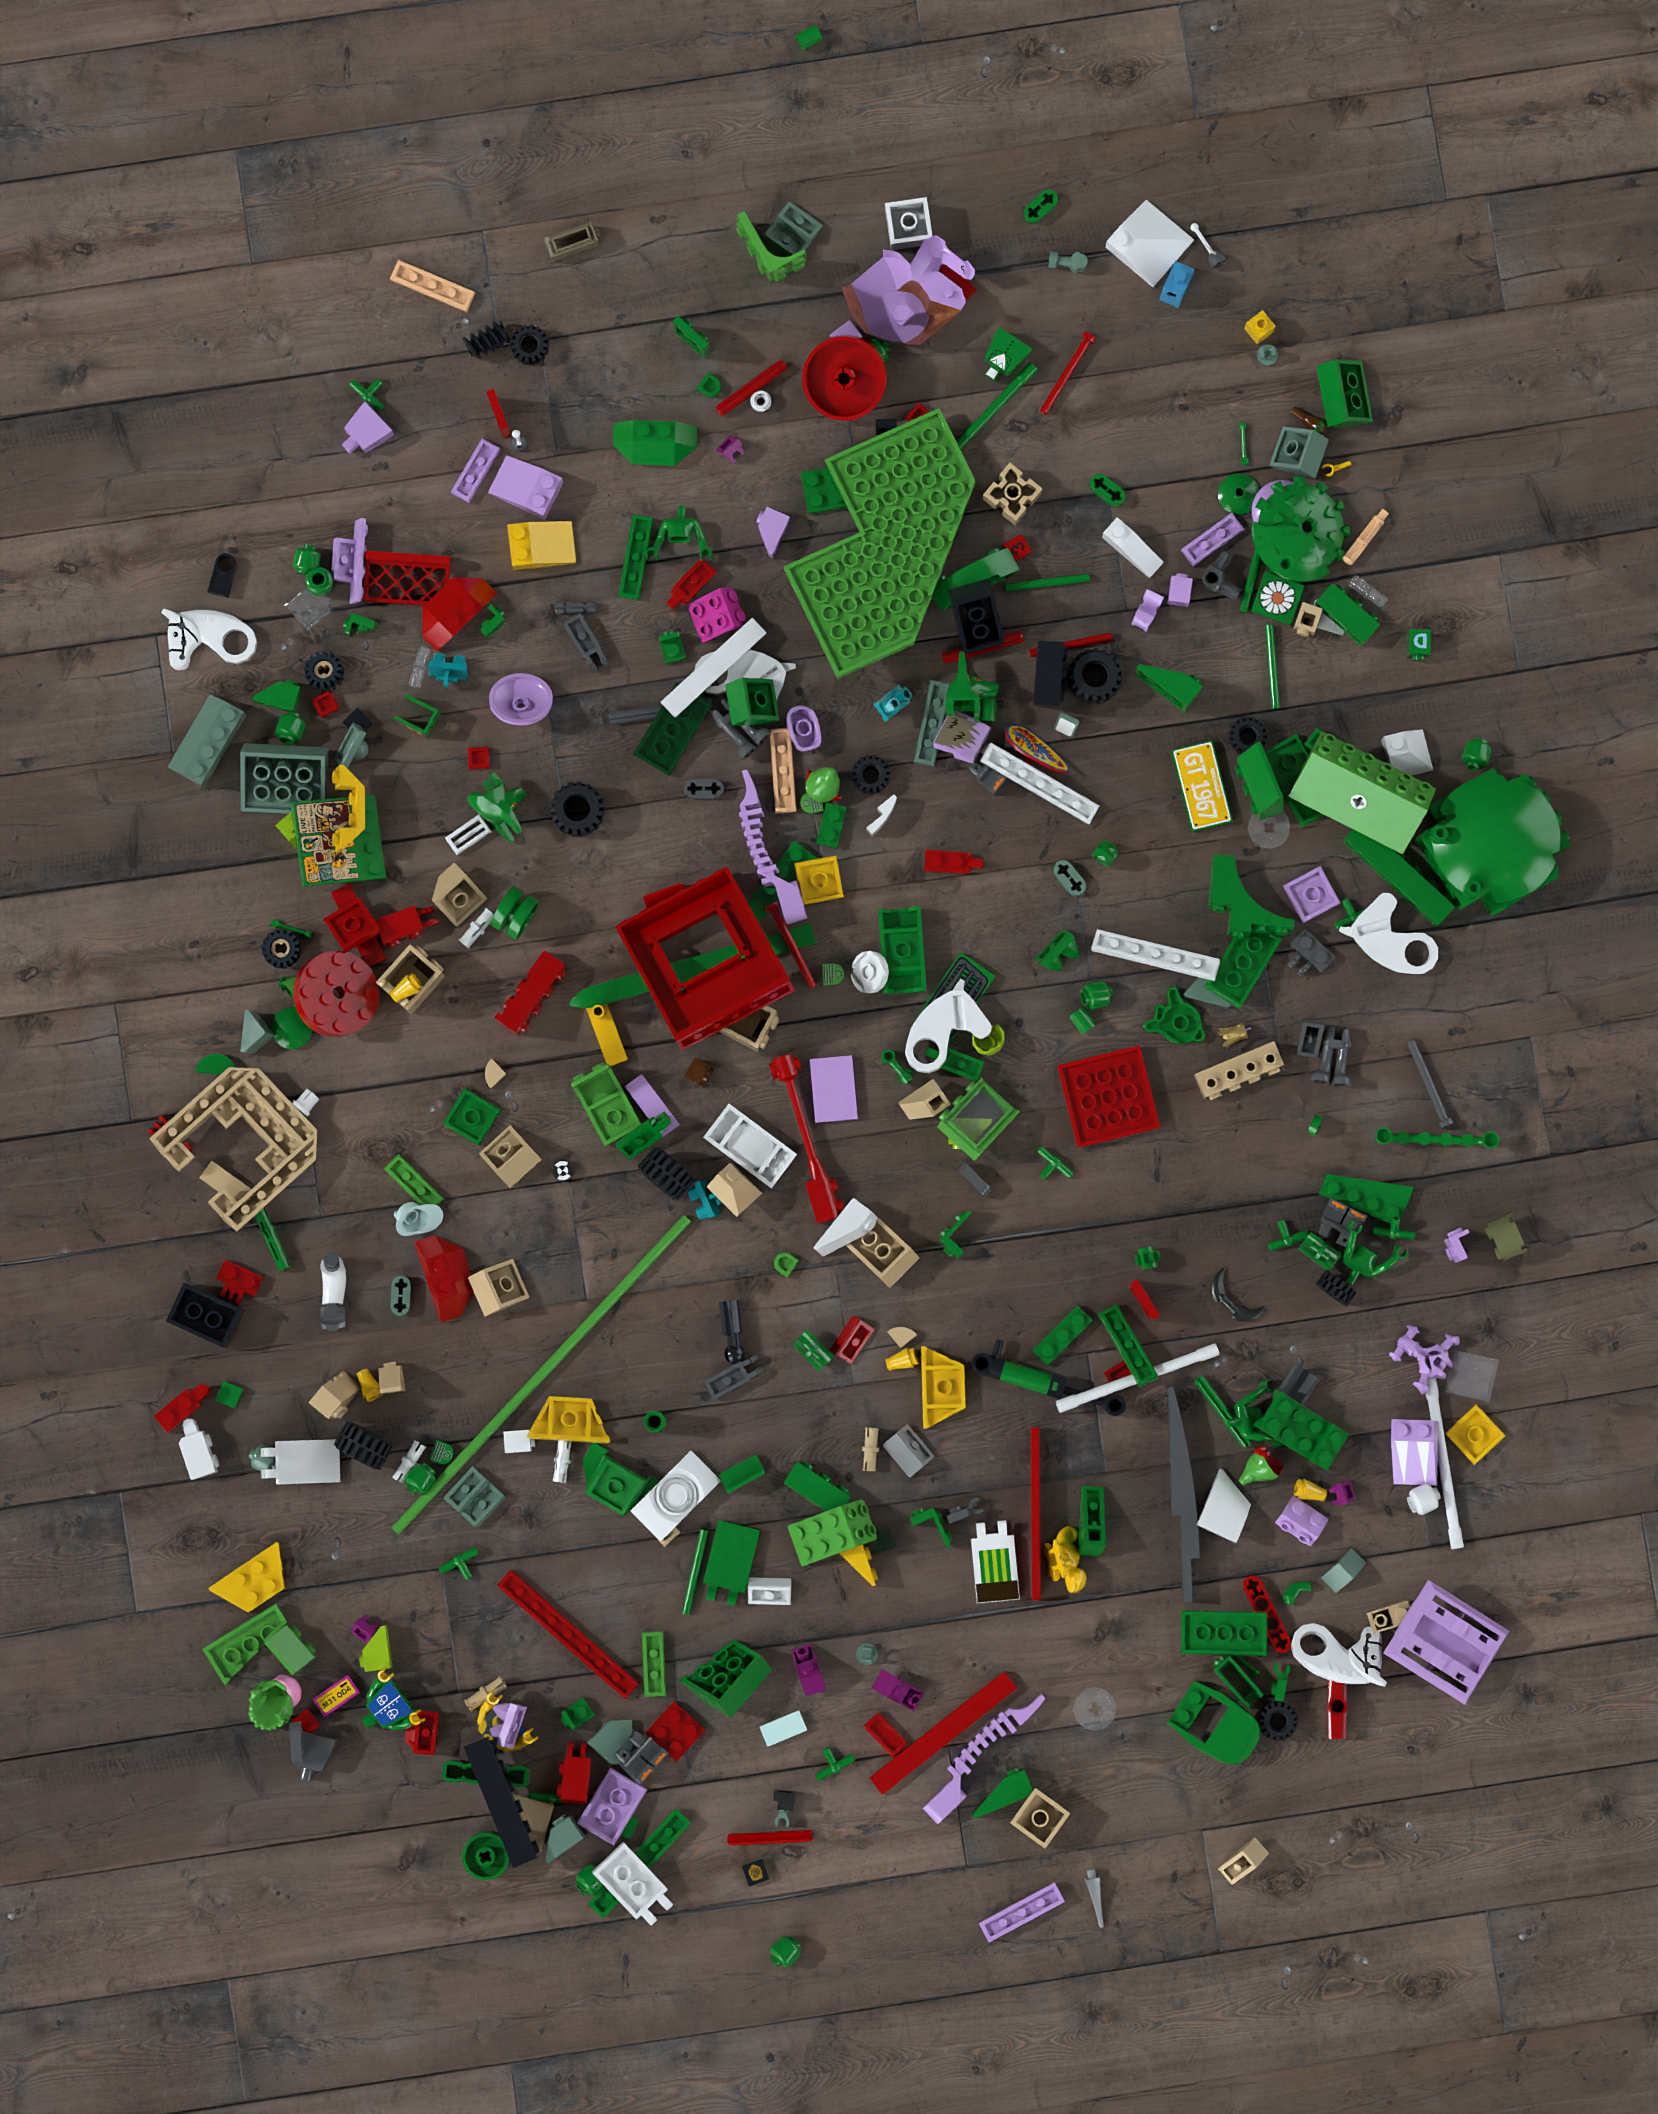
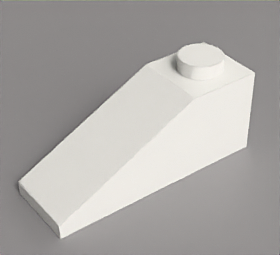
M1118 517L1103 532L1102 538L1148 578H1151L1164 563Z
M853 1198L813 1248L820 1255L825 1256L864 1236L875 1226L878 1218L872 1211Z

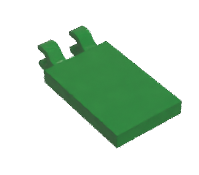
M718 1520L703 1583L709 1584L706 1595L707 1600H715L718 1587L730 1589L727 1605L735 1606L738 1592L745 1593L760 1530Z

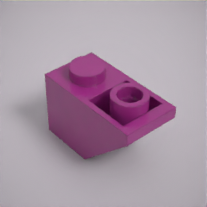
M811 1643L792 1649L791 1653L806 1697L826 1690Z
M883 1669L872 1686L874 1690L912 1711L916 1709L924 1695V1692Z

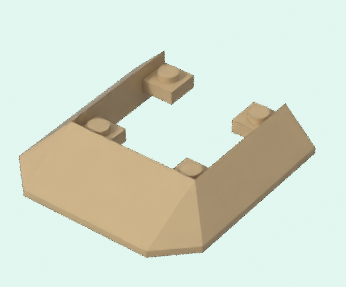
M227 1068L149 1138L161 1155L178 1172L195 1158L182 1142L212 1115L225 1129H228L242 1116L263 1138L269 1147L255 1161L268 1175L238 1202L225 1188H222L208 1201V1204L219 1214L223 1221L236 1232L316 1161L317 1129L259 1068Z

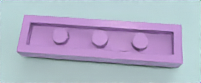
M1055 1882L982 1920L979 1922V1925L988 1942H991L1065 1901Z

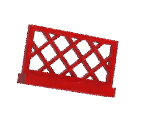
M366 551L363 601L425 605L428 601H423L428 597L430 600L431 597L429 595L438 587L441 589L440 585L444 582L446 585L450 581L452 557ZM371 564H379L384 569V572L376 579L370 573ZM384 565H391V566H390L388 569H386ZM395 565L401 566L406 572L398 580L389 572ZM404 566L412 567L409 570H407ZM416 567H421L426 572V575L417 582L410 572ZM426 568H433V569L428 572ZM437 568L445 569V578L440 583L431 575ZM387 573L394 583L385 590L378 580ZM406 575L415 582V585L407 592L398 583ZM429 576L436 586L427 593L420 583ZM376 583L383 593L377 598L369 597V588ZM396 584L404 592L399 599H393L388 594V591ZM418 586L425 596L419 601H414L409 593ZM386 594V596H387L389 599H385V598H381V597H383V596ZM405 596H407L410 600H402V599H403Z

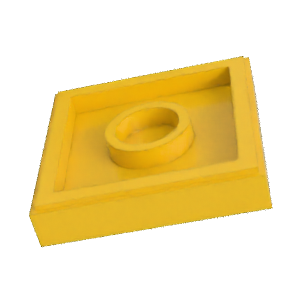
M836 855L794 863L804 905L844 897Z
M1477 1404L1444 1433L1473 1465L1506 1436Z

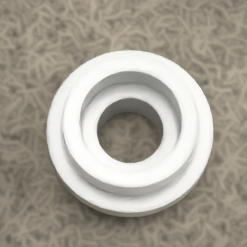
M765 391L753 393L750 399L752 408L758 412L768 410L771 406L770 395ZM762 398L765 400V403L759 405L757 400Z

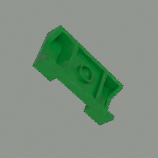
M921 907L878 909L881 955L885 958L889 971L887 982L883 987L884 995L926 992Z
M1277 1389L1273 1392V1401L1267 1412L1253 1425L1326 1471L1349 1435Z

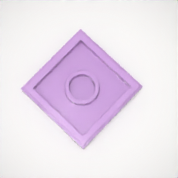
M1321 866L1283 885L1302 923L1341 903Z

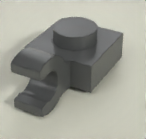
M979 1498L971 1499L967 1508L962 1509L960 1505L950 1509V1514L946 1515L949 1524L970 1515L982 1513L984 1511L983 1508L979 1510L973 1508V1503L979 1501Z

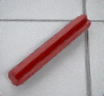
M778 360L715 407L720 416L726 415L752 396L753 393L759 391L785 372L787 366L784 361Z
M1021 631L1003 635L1004 644L965 654V659L1023 643V635ZM962 647L942 652L944 664L959 661V652H963Z
M811 1830L728 1834L727 1836L729 1846L812 1841Z

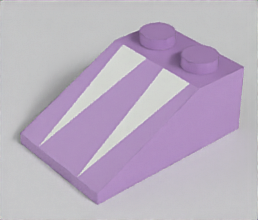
M1392 1419L1391 1448L1394 1484H1429L1437 1486L1439 1421Z

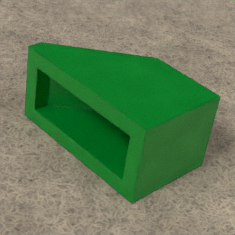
M286 680L284 683L279 681L254 695L252 700L256 704L296 713L302 689L298 686L297 682Z

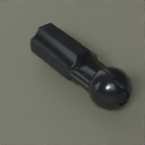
M739 1300L719 1302L722 1332L727 1336L728 1343L724 1356L730 1364H736L740 1361L742 1362L745 1358L744 1348L739 1343V1334L742 1332Z

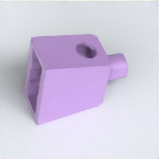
M364 402L344 429L350 437L341 445L349 454L358 446L365 453H368L391 438L394 433L373 409Z

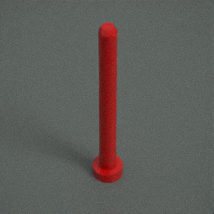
M1086 331L1082 334L1084 339L1040 409L1041 414L1046 415L1090 343L1094 344L1097 340L1092 334Z
M776 901L764 908L766 912L770 911L807 986L811 989L816 986V983L777 908L780 905Z

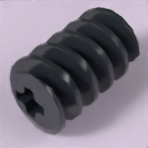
M493 321V329L485 325V333L478 329L477 337L470 333V341L466 337H462L471 357L474 355L480 359L481 351L488 355V347L494 352L495 344L503 347L502 340H505L508 344L510 343V338L501 321L500 325Z

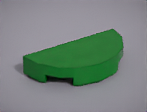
M210 1054L202 1058L197 1064L195 1073L221 1075L227 1068H236V1066L225 1055Z

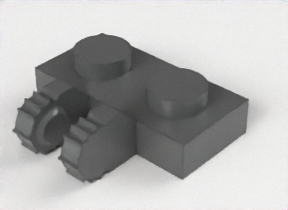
M1305 928L1290 943L1298 954L1288 965L1290 967L1294 966L1302 956L1308 961L1305 966L1299 969L1297 974L1300 976L1311 965L1321 973L1335 959V956Z

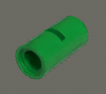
M651 1411L644 1417V1426L650 1432L659 1433L667 1425V1419L661 1412ZM653 1416H658L661 1419V1424L657 1428H653L650 1425V1419Z

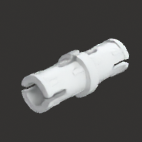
M485 908L477 920L470 923L471 927L459 941L469 949L480 934L483 935L485 933L484 930L491 923L494 914Z
M414 1440L407 1455L402 1457L401 1465L392 1476L397 1480L401 1473H403L399 1480L402 1484H405L404 1476L417 1464L416 1462L424 1449H426V1446L421 1444L416 1451L420 1443Z
M558 1441L556 1458L554 1457L555 1471L553 1481L566 1483L568 1464L571 1463L569 1457L572 1441Z

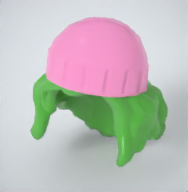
M284 1674L278 1675L271 1681H261L257 1687L250 1691L249 1719L255 1723L256 1728L261 1727V1730L265 1729L266 1731L276 1730L288 1723L293 1714V1707L298 1704L302 1694L297 1680Z

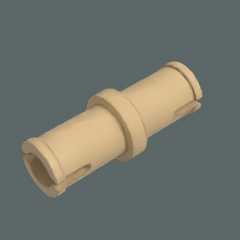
M865 1427V1446L862 1447V1451H864L863 1471H876L877 1452H879V1447H877L879 1428Z
M501 1676L487 1686L480 1687V1691L464 1700L471 1712L485 1702L487 1695L492 1689H495L493 1692L495 1696L507 1688Z

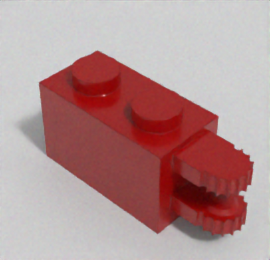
M414 905L375 920L381 930L380 936L385 946L389 945L390 948L402 944L401 940L419 938L426 928L440 923L438 918L430 919L424 923L420 919L421 916L434 912V906L417 911Z
M200 1384L193 1390H184L154 1415V1418L167 1433H171L186 1418L188 1419L204 1406L201 1401L210 1393L209 1386Z
M568 1742L567 1756H565L564 1762H560L559 1775H563L562 1783H558L557 1796H561V1803L587 1805L591 1771V1758H586L587 1743H582L580 1757H572L574 1742Z

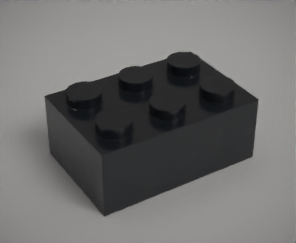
M989 579L948 590L959 642L965 654L1005 643L995 595Z
M1039 640L1037 642L1033 706L1059 707L1060 703L1064 702L1065 690L1061 689V682L1066 680V668H1062L1063 661L1067 660L1068 647H1064V642Z
M183 1283L166 1322L227 1349L245 1310L192 1285Z

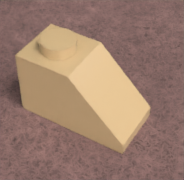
M396 1362L384 1363V1368H379L380 1394L405 1391L402 1366H397Z
M1254 1837L1227 1859L1218 1870L1233 1885L1257 1868L1268 1856L1269 1852Z

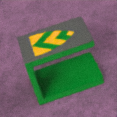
M405 694L404 697L408 702L432 713V716L425 730L395 715L393 720L428 739L441 715L439 710Z

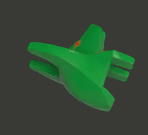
M959 652L957 676L948 687L946 693V716H954V712L974 711V723H979L980 700L996 697L999 692V684L969 675L966 669L964 652Z
M493 772L488 776L491 782L487 779L482 783L487 792L482 795L473 791L467 796V800L474 811L490 821L499 834L511 843L515 839L507 824L517 835L522 832V828L513 811L527 794L519 787L505 791L503 782Z

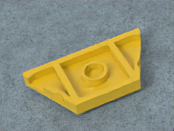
M921 1346L923 1429H927L966 1408L965 1372L963 1364L925 1346Z
M549 1396L527 1435V1439L607 1444L610 1442V1438L606 1435L602 1426L601 1418L595 1411L596 1407L592 1399Z
M278 1542L274 1543L208 1589L244 1611L251 1612L285 1589L280 1544Z

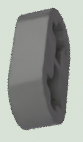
M691 779L685 783L684 793L690 799H718L723 795L724 787L722 782L717 779ZM691 784H695L697 788H703V790L696 791L692 795L691 791H687V788H690ZM713 784H717V787L721 789L713 795L712 791L705 790V788H711Z
M963 1162L957 1168L959 1173L984 1198L992 1191L966 1162Z
M290 1722L292 1763H304L302 1722Z

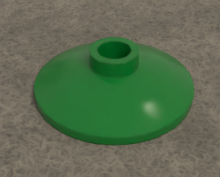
M1236 473L1226 477L1218 489L1220 505L1225 511L1234 515H1245L1251 512L1253 500L1259 492L1258 484L1246 474ZM1236 490H1242L1243 495L1237 496Z

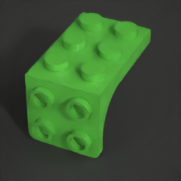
M743 211L737 214L736 230L741 239H746L748 252L751 257L756 256L758 263L756 265L762 275L766 274L770 283L773 281L779 282L787 277V273L793 270L797 272L805 267L807 262L805 249L789 257L772 255L763 245L746 213Z
M600 1063L592 1068L593 1072L587 1075L581 1073L574 1077V1082L571 1085L604 1146H607L629 1134L641 1123L610 1065Z
M862 1499L787 1526L801 1566L877 1539L876 1529L871 1522L868 1507Z

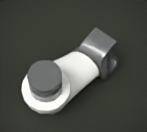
M328 1252L324 1255L320 1264L323 1280L322 1305H326L320 1308L321 1328L328 1329V1331H337L339 1328L345 1327V1307L339 1305H343L346 1288V1270L342 1259L335 1252Z

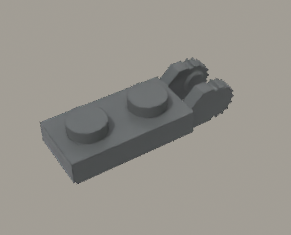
M581 613L562 623L593 673L598 671L597 666L590 658L595 653L598 654L601 663L605 667L609 665L601 651V646Z
M757 1355L743 1362L740 1361L703 1381L713 1401L749 1382L751 1378L765 1371L762 1366L747 1374L744 1367L756 1362L759 1359Z

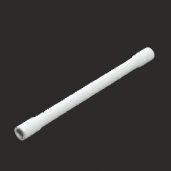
M1214 1343L1195 1352L1156 1365L1154 1369L1158 1376L1193 1363L1219 1355V1350ZM1129 1375L1077 1395L1055 1401L1059 1413H1062L1137 1383L1133 1376Z
M1429 1378L1427 1383L1429 1391L1426 1393V1398L1428 1400L1431 1420L1439 1421L1438 1466L1449 1526L1451 1549L1463 1548L1462 1532L1458 1521L1438 1400L1436 1378Z

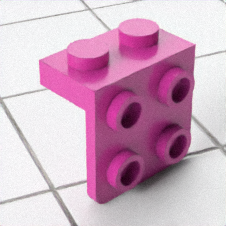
M733 587L719 588L688 605L701 642H708L730 630H739L746 624V616L741 610L738 595Z

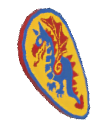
M1011 724L1006 728L1005 736L1008 742L1017 751L1026 756L1024 760L1027 764L1035 761L1059 773L1067 774L1070 771L1060 755L1031 730L1018 724Z

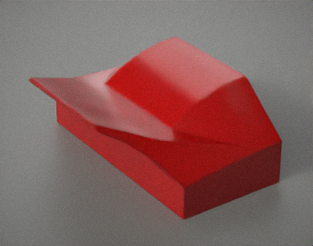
M421 1710L418 1713V1718L421 1720L425 1718V1721L406 1729L405 1742L410 1745L413 1753L435 1755L440 1712Z

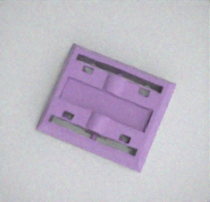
M1427 1580L1383 1654L1465 1705L1510 1631L1435 1583ZM1434 1596L1459 1610V1615H1454L1432 1601ZM1464 1615H1467L1478 1624L1493 1632L1492 1636H1487L1462 1620ZM1403 1647L1429 1663L1426 1669L1402 1654ZM1433 1666L1462 1683L1461 1687L1458 1689L1430 1672Z

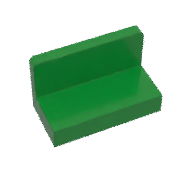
M754 1455L718 1476L729 1494L766 1474L757 1455Z

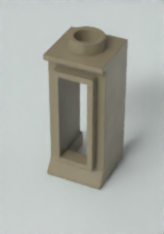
M589 221V223L543 239L551 262H555L599 246L598 239L601 236L597 226L593 227L591 221ZM587 231L589 238L557 249L556 242Z

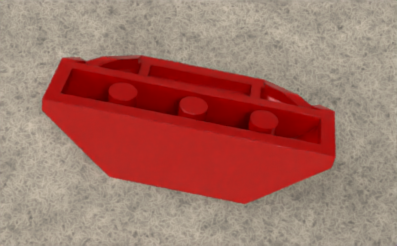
M453 577L423 606L422 637L437 652L497 593L483 578Z
M435 1235L415 1241L414 1245L440 1323L460 1317L474 1293L468 1280L471 1273L463 1248Z

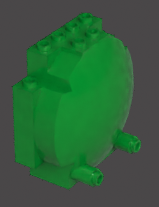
M1492 768L1475 779L1462 784L1453 792L1432 803L1428 808L1427 813L1435 826L1419 834L1415 841L1448 896L1454 901L1453 904L1458 912L1481 900L1492 918L1559 877L1558 872L1560 871L1553 856L1570 846V838L1565 830L1561 831L1560 829L1562 817L1557 809L1553 810L1551 807L1549 795L1546 791L1542 792L1540 788L1536 790L1537 784L1532 776L1528 777L1527 773L1507 782L1499 771H1495Z

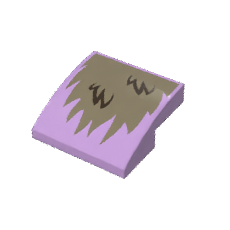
M954 712V716L946 717L933 742V746L936 749L953 753L956 759L974 763L991 731V727L980 721L979 723H974V718L960 712Z

